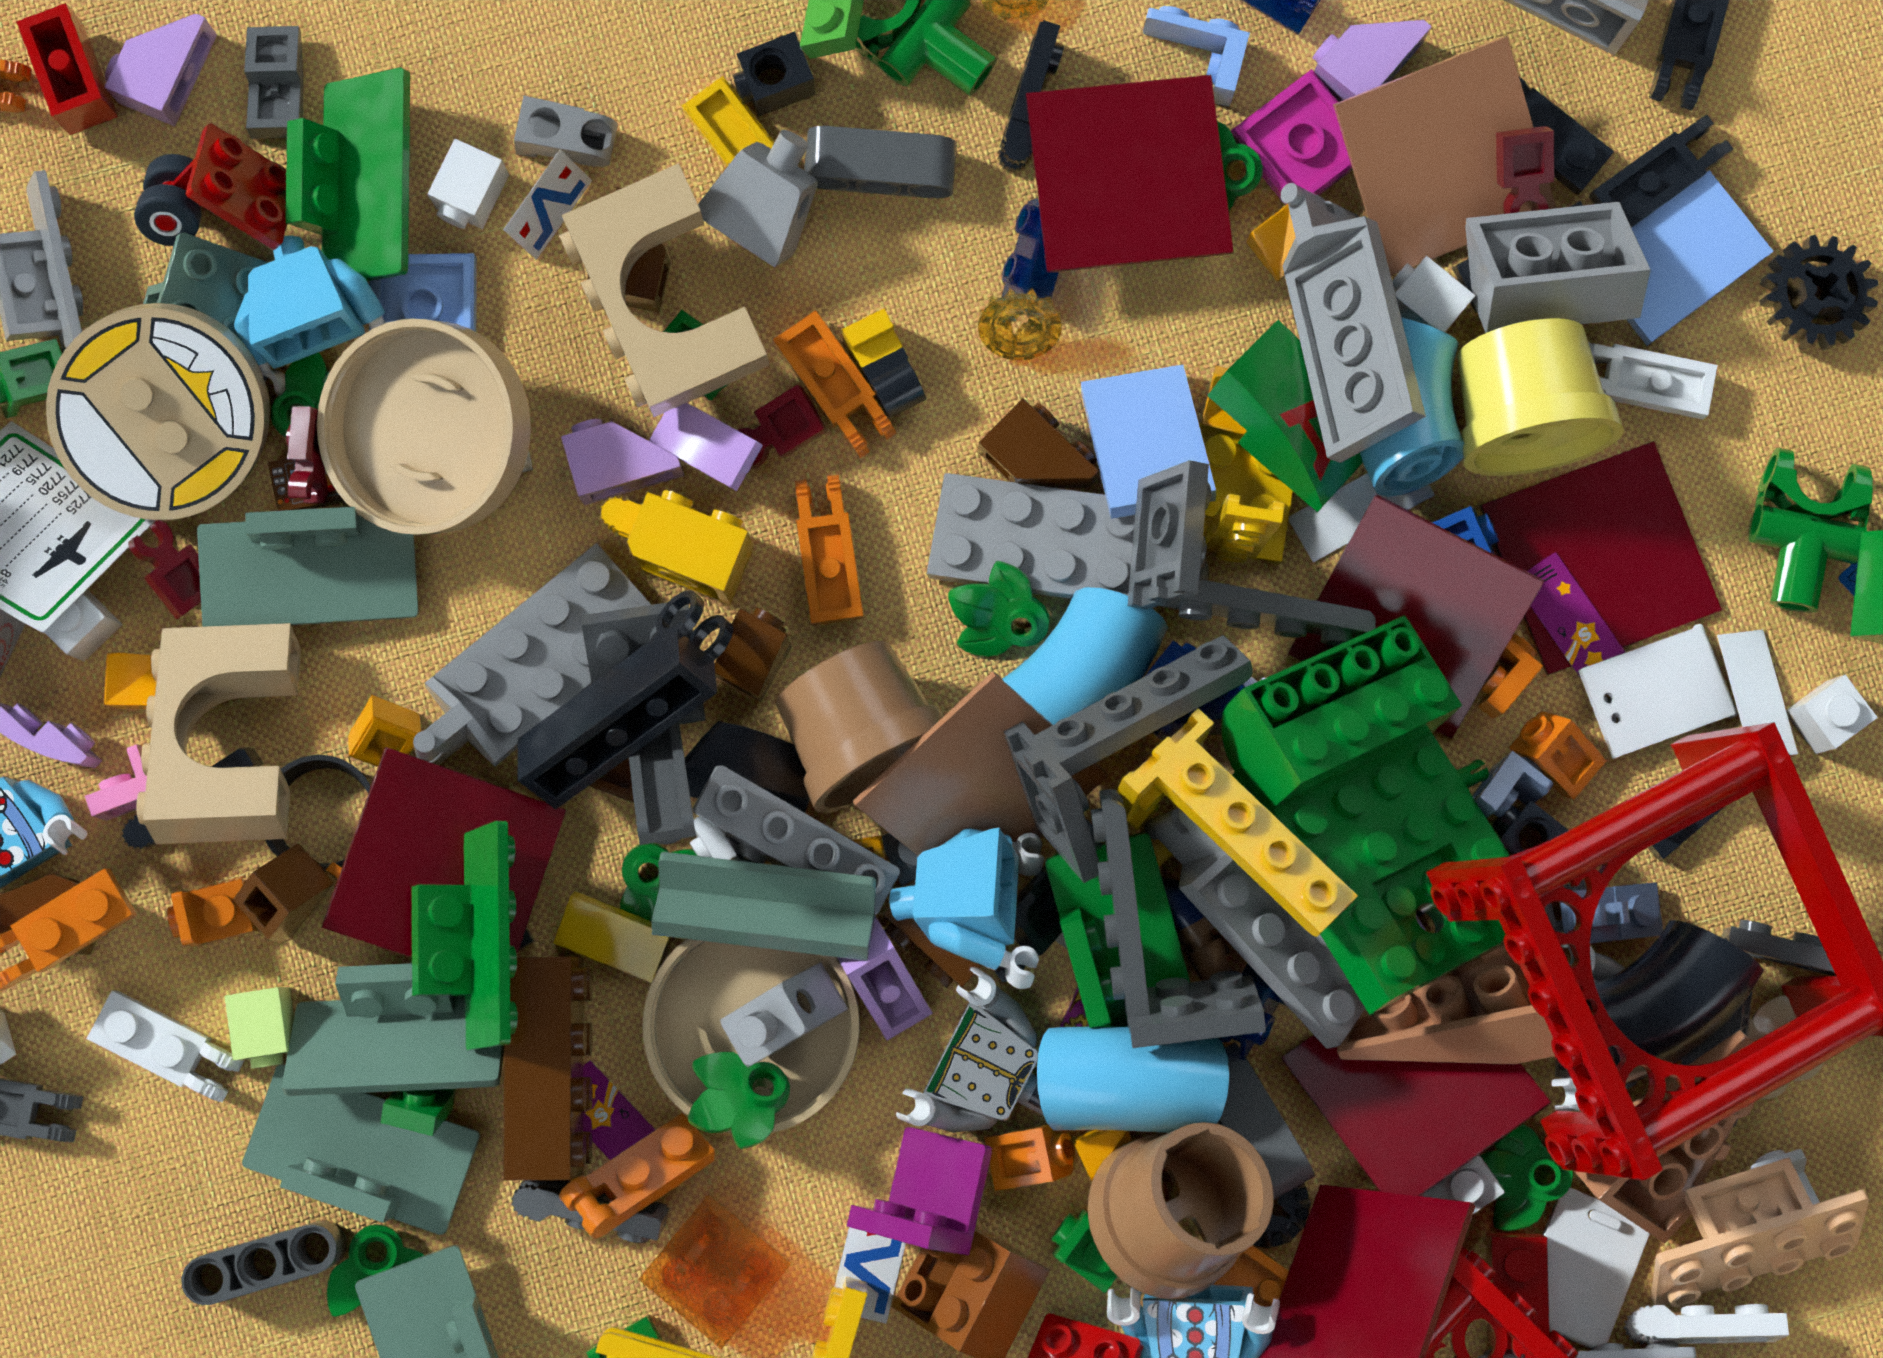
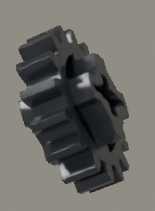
M1811 235L1803 241L1802 247L1795 241L1790 243L1783 249L1784 256L1777 255L1769 262L1768 266L1774 273H1768L1760 282L1761 286L1771 290L1770 294L1759 301L1760 306L1773 307L1775 311L1766 322L1769 326L1780 322L1785 326L1781 339L1784 341L1791 338L1794 334L1799 335L1800 349L1806 350L1813 345L1816 339H1818V344L1822 351L1834 346L1836 339L1842 344L1847 343L1855 337L1854 330L1860 331L1870 323V320L1864 313L1872 311L1878 305L1877 300L1867 296V292L1879 285L1878 280L1865 279L1863 272L1870 267L1871 262L1865 260L1856 263L1852 258L1856 253L1857 247L1851 245L1842 252L1837 249L1838 238L1835 236H1831L1824 242L1823 246H1820L1816 235ZM1809 262H1823L1827 265L1821 267H1814ZM1818 287L1823 290L1820 296L1821 300L1817 299L1814 295ZM1823 318L1828 323H1831L1832 321H1835L1836 323L1829 325H1819L1811 323V321L1813 319Z

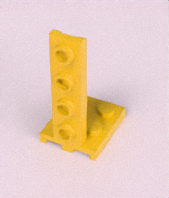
M1199 423L1216 488V501H1211L1205 511L1203 536L1207 542V551L1216 553L1217 559L1227 562L1246 563L1247 559L1251 558L1280 565L1283 558L1293 491L1238 444L1244 434Z
M1197 708L1180 730L1171 738L1169 736L1166 737L1152 751V756L1133 774L1129 772L1122 779L1117 791L1123 799L1127 826L1132 825L1136 830L1142 828L1158 811L1160 807L1157 803L1166 795L1311 935L1318 937L1358 895L1202 747L1214 722Z
M846 1276L842 1289L832 1286L823 1317V1325L831 1327L827 1342L817 1339L811 1358H849L868 1294L867 1282ZM618 1327L606 1329L599 1339L596 1353L606 1355V1358H721Z

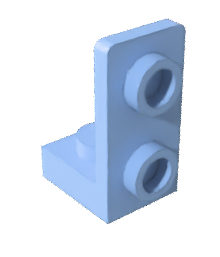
M1162 6L1159 10L1149 8L1143 34L1211 51L1212 54L1206 75L1212 76L1215 104L1230 107L1250 32L1239 30L1237 24L1224 19H1211L1209 22L1190 18L1186 11L1172 6Z

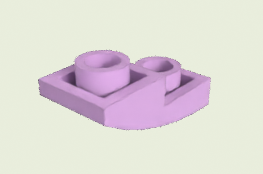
M688 403L665 412L649 439L653 444L678 456V459L735 491L740 487L763 446L754 439Z
M0 703V733L10 740L43 756L78 766L96 768L102 762L90 750L95 744L94 740L74 723L70 722L65 727L64 725L48 721L38 731L37 729L42 725V722L20 703H17L14 707Z

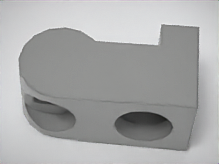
M523 96L514 138L516 155L535 158L537 155L554 158L558 151L562 150L575 163L593 167H605L610 164L618 123L605 115L584 111V108Z

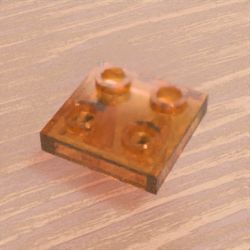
M709 1193L638 1280L722 1350L792 1262Z

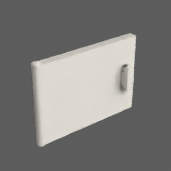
M1697 624L1688 631L1578 670L1612 759L1726 717L1734 718L1738 715L1703 624Z
M1569 1188L1564 1196L1555 1201L1542 1234L1547 1237L1549 1331L1555 1330L1562 1337L1592 1349L1597 1345L1608 1343L1650 1234L1600 1200Z

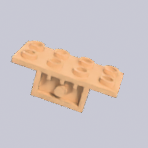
M1790 1158L1686 1189L1685 1201L1703 1239L1656 1255L1651 1290L1653 1304H1671L1672 1307H1683L1698 1300L1701 1294L1722 1288L1723 1291L1737 1290L1749 1284L1754 1277L1773 1272L1775 1275H1784L1800 1268L1804 1261L1823 1255L1826 1259H1835L1846 1255L1854 1249L1859 1241L1869 1203L1865 1191L1862 1189L1812 1204Z

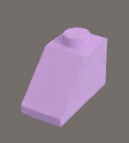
M193 14L125 41L120 54H115L107 65L104 88L119 104L175 126L217 34L205 17Z
M1425 20L1350 25L1339 39L1331 34L1319 47L1312 58L1317 62L1314 72L1337 101H1343L1390 82L1423 44L1432 26Z
M601 419L586 420L572 426V433L561 436L577 494L584 505L685 476L678 456L612 421L603 424Z
M875 916L868 960L837 958L885 1039L888 1041L933 1013Z

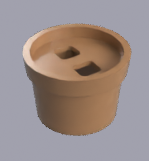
M886 641L868 642L832 656L793 681L779 695L776 701V706L806 771L803 782L814 810L818 813H831L855 806L853 800L945 716L938 706L928 703L890 644Z
M1193 1123L1169 1133H1155L1130 1141L1118 1147L1107 1156L1098 1168L1089 1191L1088 1219L1090 1230L1102 1258L1110 1269L1126 1284L1153 1297L1163 1299L1186 1298L1196 1295L1214 1284L1234 1265L1239 1255L1251 1247L1263 1235L1272 1215L1273 1186L1265 1162L1252 1144L1243 1136L1219 1124ZM1163 1169L1168 1172L1177 1190L1176 1197L1166 1203L1161 1184ZM1184 1218L1191 1219L1196 1225L1203 1241L1188 1234L1177 1222Z

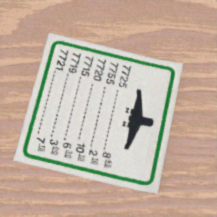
M10 421L0 430V609L44 633L129 548L128 542L136 535L140 537L156 520L142 519L119 513L93 499L70 477L56 455L54 448Z

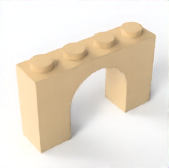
M679 163L561 215L568 231L560 234L559 237L572 265L582 261L590 279L581 282V285L593 311L596 312L604 308L612 326L602 331L615 360L626 356L634 373L624 379L637 408L648 404L653 417H656L769 366L767 353L745 307L690 331L666 333L654 330L641 323L626 305V281L631 268L639 257L661 243L704 225L701 210Z
M290 623L162 628L160 649H154L151 657L152 675L154 680L157 681L155 696L148 697L146 706L148 725L152 728L151 741L143 745L141 754L142 769L145 776H147L145 792L138 793L136 803L138 821L140 824H145L156 844L287 839L290 788L280 766L209 767L187 756V743L197 721L207 711L220 703L247 697L298 696L301 648Z

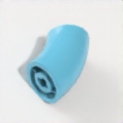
M1402 317L1426 417L1360 452L1375 491L1378 495L1386 497L1404 495L1419 490L1440 479L1463 459L1464 441L1458 428L1452 399V376L1459 343L1456 338L1446 332Z
M1085 587L1075 591L1067 610L1045 642L1026 661L1002 679L1055 725L1059 720L1070 717L1100 701L1108 694L1117 692L1141 679L1153 661L1168 626L1164 618L1153 608L1141 609L1127 606L1128 596L1103 588Z
M1128 1027L1048 1028L1041 1040L1037 1062V1084L1041 1109L1047 1124L1053 1130H1124L1169 1133L1193 1123L1217 1124L1222 1116L1228 1096V1056L1219 1038L1132 1048L1131 1034Z

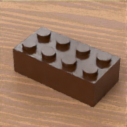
M517 957L516 973L510 979V1001H514L517 1007V1028L515 1033L511 1034L510 1044L504 1045L503 1181L571 1180L583 1174L585 1164H591L592 1133L591 1131H583V1112L592 1108L593 1085L591 1077H583V1056L592 1055L593 1049L592 1023H584V1001H592L593 972L592 969L584 968V958Z

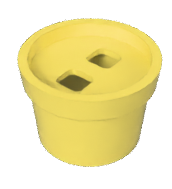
M1549 318L1508 325L1473 339L1463 346L1457 355L1466 427L1461 434L1464 441L1463 461L1464 467L1472 473L1487 476H1509L1557 468L1595 455L1613 445L1623 435L1624 428L1614 400L1604 393L1584 327L1579 322L1569 319Z

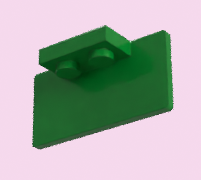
M400 67L327 83L324 86L323 125L305 118L287 121L286 224L322 235L321 251L328 259H341L367 281L401 276L408 272L410 71Z
M494 821L464 834V885L418 884L411 887L412 996H465L467 1050H481L509 1045L511 1034H514L517 1028V1007L514 1001H510V979L516 973L517 955L515 947L510 945L509 923L514 921L516 914V897L514 891L509 890V868L514 864L516 849L513 836L508 835L507 821Z
M1148 832L1130 835L1129 843L1147 987H1155L1158 981L1175 977L1184 978L1190 982L1151 837ZM1104 842L1101 843L1102 848L1096 851L1099 862L1107 861L1106 845ZM1061 855L1047 858L1045 865L1089 1028L1128 1027L1124 999L1114 1000L1110 967L1120 966L1118 947H1107L1104 915L1114 914L1112 894L1101 896L1099 876L1083 883Z

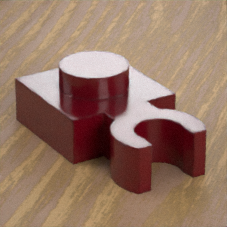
M1547 126L1497 132V184L1503 189L1511 188V192L1506 196L1503 204L1504 214L1518 213L1522 204L1527 201L1532 202V211L1548 209L1547 200L1540 193V184L1554 182V130Z
M798 384L754 411L761 424L754 430L750 428L737 430L763 445L751 469L758 468L764 464L769 456V450L775 448L780 457L786 458L828 431L805 390Z
M292 407L291 424L287 429L286 442L288 446L287 459L295 462V471L289 478L288 497L291 499H304L303 503L325 504L328 496V483L318 445V409L313 407Z
M159 519L150 526V529L159 541L156 548L146 546L138 535L128 542V546L135 557L142 561L151 562L155 567L144 579L175 619L178 620L201 603L199 556L191 544L177 552L173 547V533L170 527Z

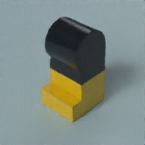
M885 308L842 329L845 345L863 377L875 392L876 400L888 419L926 400L922 386L908 362V356L894 331V326Z

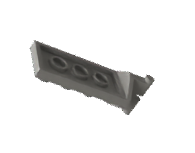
M1288 183L1281 191V200L1288 204L1296 237L1283 263V270L1327 458L1341 463L1421 420L1426 415L1378 223L1365 216L1359 217L1357 214L1330 201H1325L1322 197L1294 183Z
M945 473L926 574L929 579L963 584H989V577L994 563L1002 561L1019 568L1027 575L1031 582L1033 594L1072 599L1076 590L1089 587L1108 589L1128 596L1135 515L1111 519L1106 496L1103 494ZM1206 556L1200 567V579L1203 580L1209 579Z
M597 543L594 544L425 682V688L445 714L427 729L415 735L413 744L416 757L440 765L464 744L469 742L496 767L518 748L519 737L592 684L582 631L581 615L651 605L650 602Z
M1180 808L1151 818L1145 824V832L1149 833L1151 839H1159L1182 864L1179 889L1326 1049L1340 1046L1365 1007L1321 935L1315 937L1305 930Z

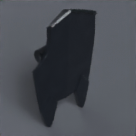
M718 721L685 757L690 797L698 799L716 766H725L806 813L810 801L803 782L806 771L792 743L745 726Z

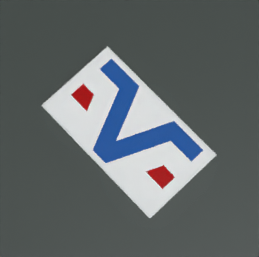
M559 150L503 230L537 260L564 220L561 215L573 209L592 180L562 150Z
M849 1227L834 1287L842 1289L846 1276L867 1282L868 1294L861 1318L886 1324L906 1243Z

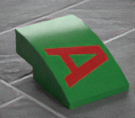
M1279 320L1224 373L1207 395L1247 430L1238 444L1317 513L1363 463L1360 452L1341 463L1327 458L1300 340Z

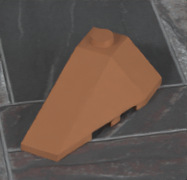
M1504 943L1371 1015L1364 1009L1346 1038L1337 1047L1340 1059L1518 1064L1555 1056L1551 1046L1553 1039L1544 1017L1539 1015L1533 1008L1528 997L1529 984L1520 965L1515 963L1508 954Z
M1739 1030L1689 1065H1701L1721 1060L1755 1041ZM1672 1076L1665 1080L1666 1091H1674L1679 1088L1677 1081ZM1695 1077V1083L1701 1080L1700 1077ZM1665 1093V1096H1664V1098H1663V1101L1668 1098V1096L1666 1095V1093ZM1646 1094L1634 1101V1106L1640 1104ZM1754 1103L1658 1157L1663 1170L1647 1180L1574 1172L1601 1202L1655 1238L1666 1243L1691 1215L1685 1201L1686 1189L1705 1184L1704 1180L1715 1160L1724 1161L1731 1148V1145L1726 1141L1737 1119L1745 1117L1750 1113Z

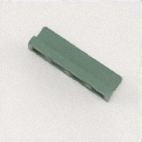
M662 852L660 854L658 862L660 888L651 920L652 935L868 960L875 921L876 879L874 877Z

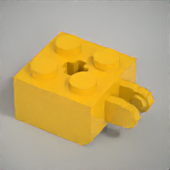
M664 490L661 497L647 492L642 505L630 500L623 501L622 497L619 499L615 496L612 499L609 497V500L603 506H600L602 509L601 520L604 521V525L608 526L607 529L609 531L612 530L613 534L618 533L620 537L628 539L627 543L643 572L731 606L754 549L748 531L742 527L743 521L716 509L713 510L711 516L698 512L692 508L694 503L692 500L669 490Z

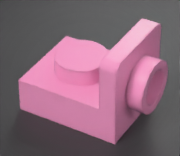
M136 744L127 748L135 778L132 779L130 774L110 777L99 783L100 791L85 796L91 816L107 821L136 810L138 793L145 792L147 776L143 772L141 761L143 746Z

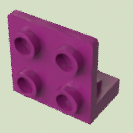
M906 1127L889 1201L875 1199L873 1208L851 1205L847 1227L926 1249L969 1255L992 1148L959 1138Z

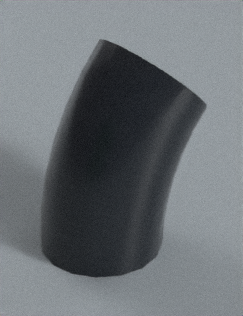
M1671 920L1659 938L1634 963L1620 972L1596 982L1595 986L1608 1015L1631 1042L1648 1054L1675 1064L1703 1045L1728 1022L1745 1002L1763 974L1764 969L1745 951L1718 935L1690 923ZM1586 1000L1590 1010L1592 1011V1005L1590 1001ZM1610 1046L1608 1050L1617 1066L1620 1062V1056L1614 1046ZM1641 1065L1635 1067L1630 1072L1626 1084L1648 1077L1645 1068Z

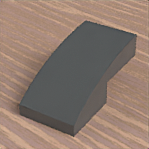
M299 26L247 27L244 72L249 82L246 129L251 139L287 138V121L303 118L301 30Z

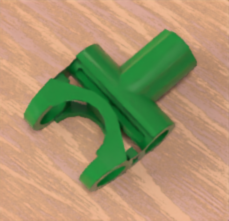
M906 0L903 9L894 17L885 20L872 19L865 15L861 17L855 49L863 57H866L870 62L878 66L886 73V76L902 86L908 87L922 67L927 64L971 96L983 85L996 64L997 58L955 27L971 6L969 0H926L921 8V0ZM892 30V33H890V34L880 35V34H883V33H885V32H888V31ZM889 47L881 59L877 57L879 50Z
M1776 448L1769 458L1758 486L1759 491L1755 510L1749 525V541L1780 548L1770 604L1789 611L1813 613L1817 612L1819 608L1827 559L1850 564L1858 562L1861 532H1867L1866 526L1870 504L1872 503V472L1867 466L1852 464L1846 472L1842 488L1837 490L1834 500L1831 503H1819L1809 499L1800 489L1797 482V470L1794 469V452L1792 450ZM1785 493L1796 502L1794 505L1787 499ZM1771 501L1778 508L1763 505V502ZM1851 513L1850 520L1858 521L1859 523L1854 525L1831 519Z

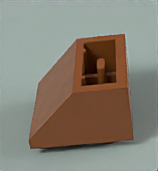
M975 1228L969 1255L921 1248L891 1307L959 1352L974 1358H1005L1050 1269L1017 1249Z

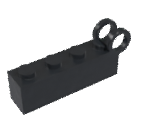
M686 590L674 596L658 616L656 630L659 635L518 738V782L556 810L717 694L714 660L727 648L733 635L732 624L721 615L711 616L704 620L688 639L685 635L699 621L703 613L704 601L692 590ZM690 604L686 616L677 625L669 628L675 614L682 607ZM720 628L719 634L712 645L704 651L701 650L700 646L703 640L712 631Z

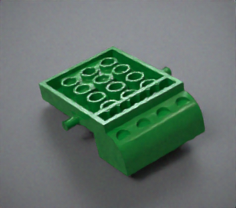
M1405 615L1243 688L1228 703L1221 721L1223 745L1228 760L1235 771L1232 776L1358 895L1320 935L1369 1015L1503 944L1504 936L1506 935L1499 919L1449 922L1447 916L1438 910L1431 896L1432 884L1426 872L1445 862L1501 858L1510 855L1468 789L1488 779L1489 770L1487 767L1476 772L1485 763L1482 760L1476 759L1457 770L1451 764L1432 734L1434 730L1463 705ZM1416 910L1423 911L1431 917L1435 926L1434 933L1425 931L1418 924Z

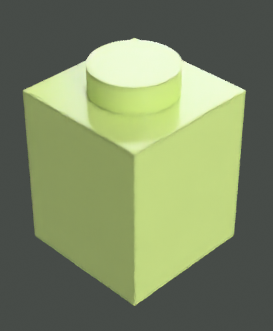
M275 987L224 996L233 1060L250 1059L251 1069L284 1064L283 1053L289 1052L294 1022L290 987Z

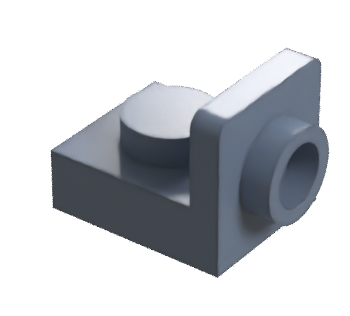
M1511 751L1490 769L1488 779L1481 782L1472 797L1486 819L1492 814L1500 818L1516 799L1522 803L1528 801L1535 803L1549 792L1553 782L1543 775L1541 768L1535 762L1528 758L1520 757L1514 751Z

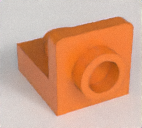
M1513 634L1500 656V659L1509 665V668L1506 669L1500 664L1489 675L1481 689L1486 695L1478 703L1477 707L1491 719L1503 715L1543 667L1534 658L1537 654L1536 650L1522 637Z
M1546 711L1539 712L1536 717L1527 721L1522 727L1520 735L1510 746V750L1520 757H1525L1535 762L1541 768L1543 775L1553 782V787L1557 792L1571 800L1578 796L1607 762L1571 719Z
M238 879L190 892L179 891L171 893L173 906L168 907L167 918L174 938H180L183 946L197 947L258 931L256 925L233 901L246 880Z
M1046 1124L984 1137L985 1145L992 1148L989 1165L995 1191L1053 1182L1073 1173L1074 1144L1070 1135L1065 1130H1053Z

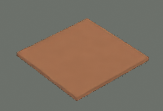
M1507 36L1333 104L1367 217L1378 223L1391 276L1399 273L1407 263L1414 267L1419 265L1426 256L1434 259L1466 246V218L1504 214L1503 204L1506 196L1511 192V188L1503 189L1497 184L1496 133L1533 128ZM1540 184V193L1546 198L1548 209H1555L1556 205L1550 184ZM1527 201L1523 203L1519 212L1532 211V202Z
M992 671L857 796L853 802L855 806L918 857L923 851L941 846L960 831L967 828L982 831L1000 828L1004 835L1011 837L1012 842H1017L1018 838L1025 833H1033L1041 838L1043 834L1035 826L1004 731L1023 721L1031 732L1036 735L1053 726V724ZM1094 763L1071 777L1079 784L1085 796H1087L1108 777V774L1097 763Z

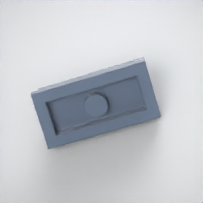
M1657 882L1606 887L1594 915L1590 943L1660 936L1663 932ZM1586 889L1575 890L1574 892L1582 898L1586 894ZM1560 902L1564 933H1568L1576 925V917L1569 906Z

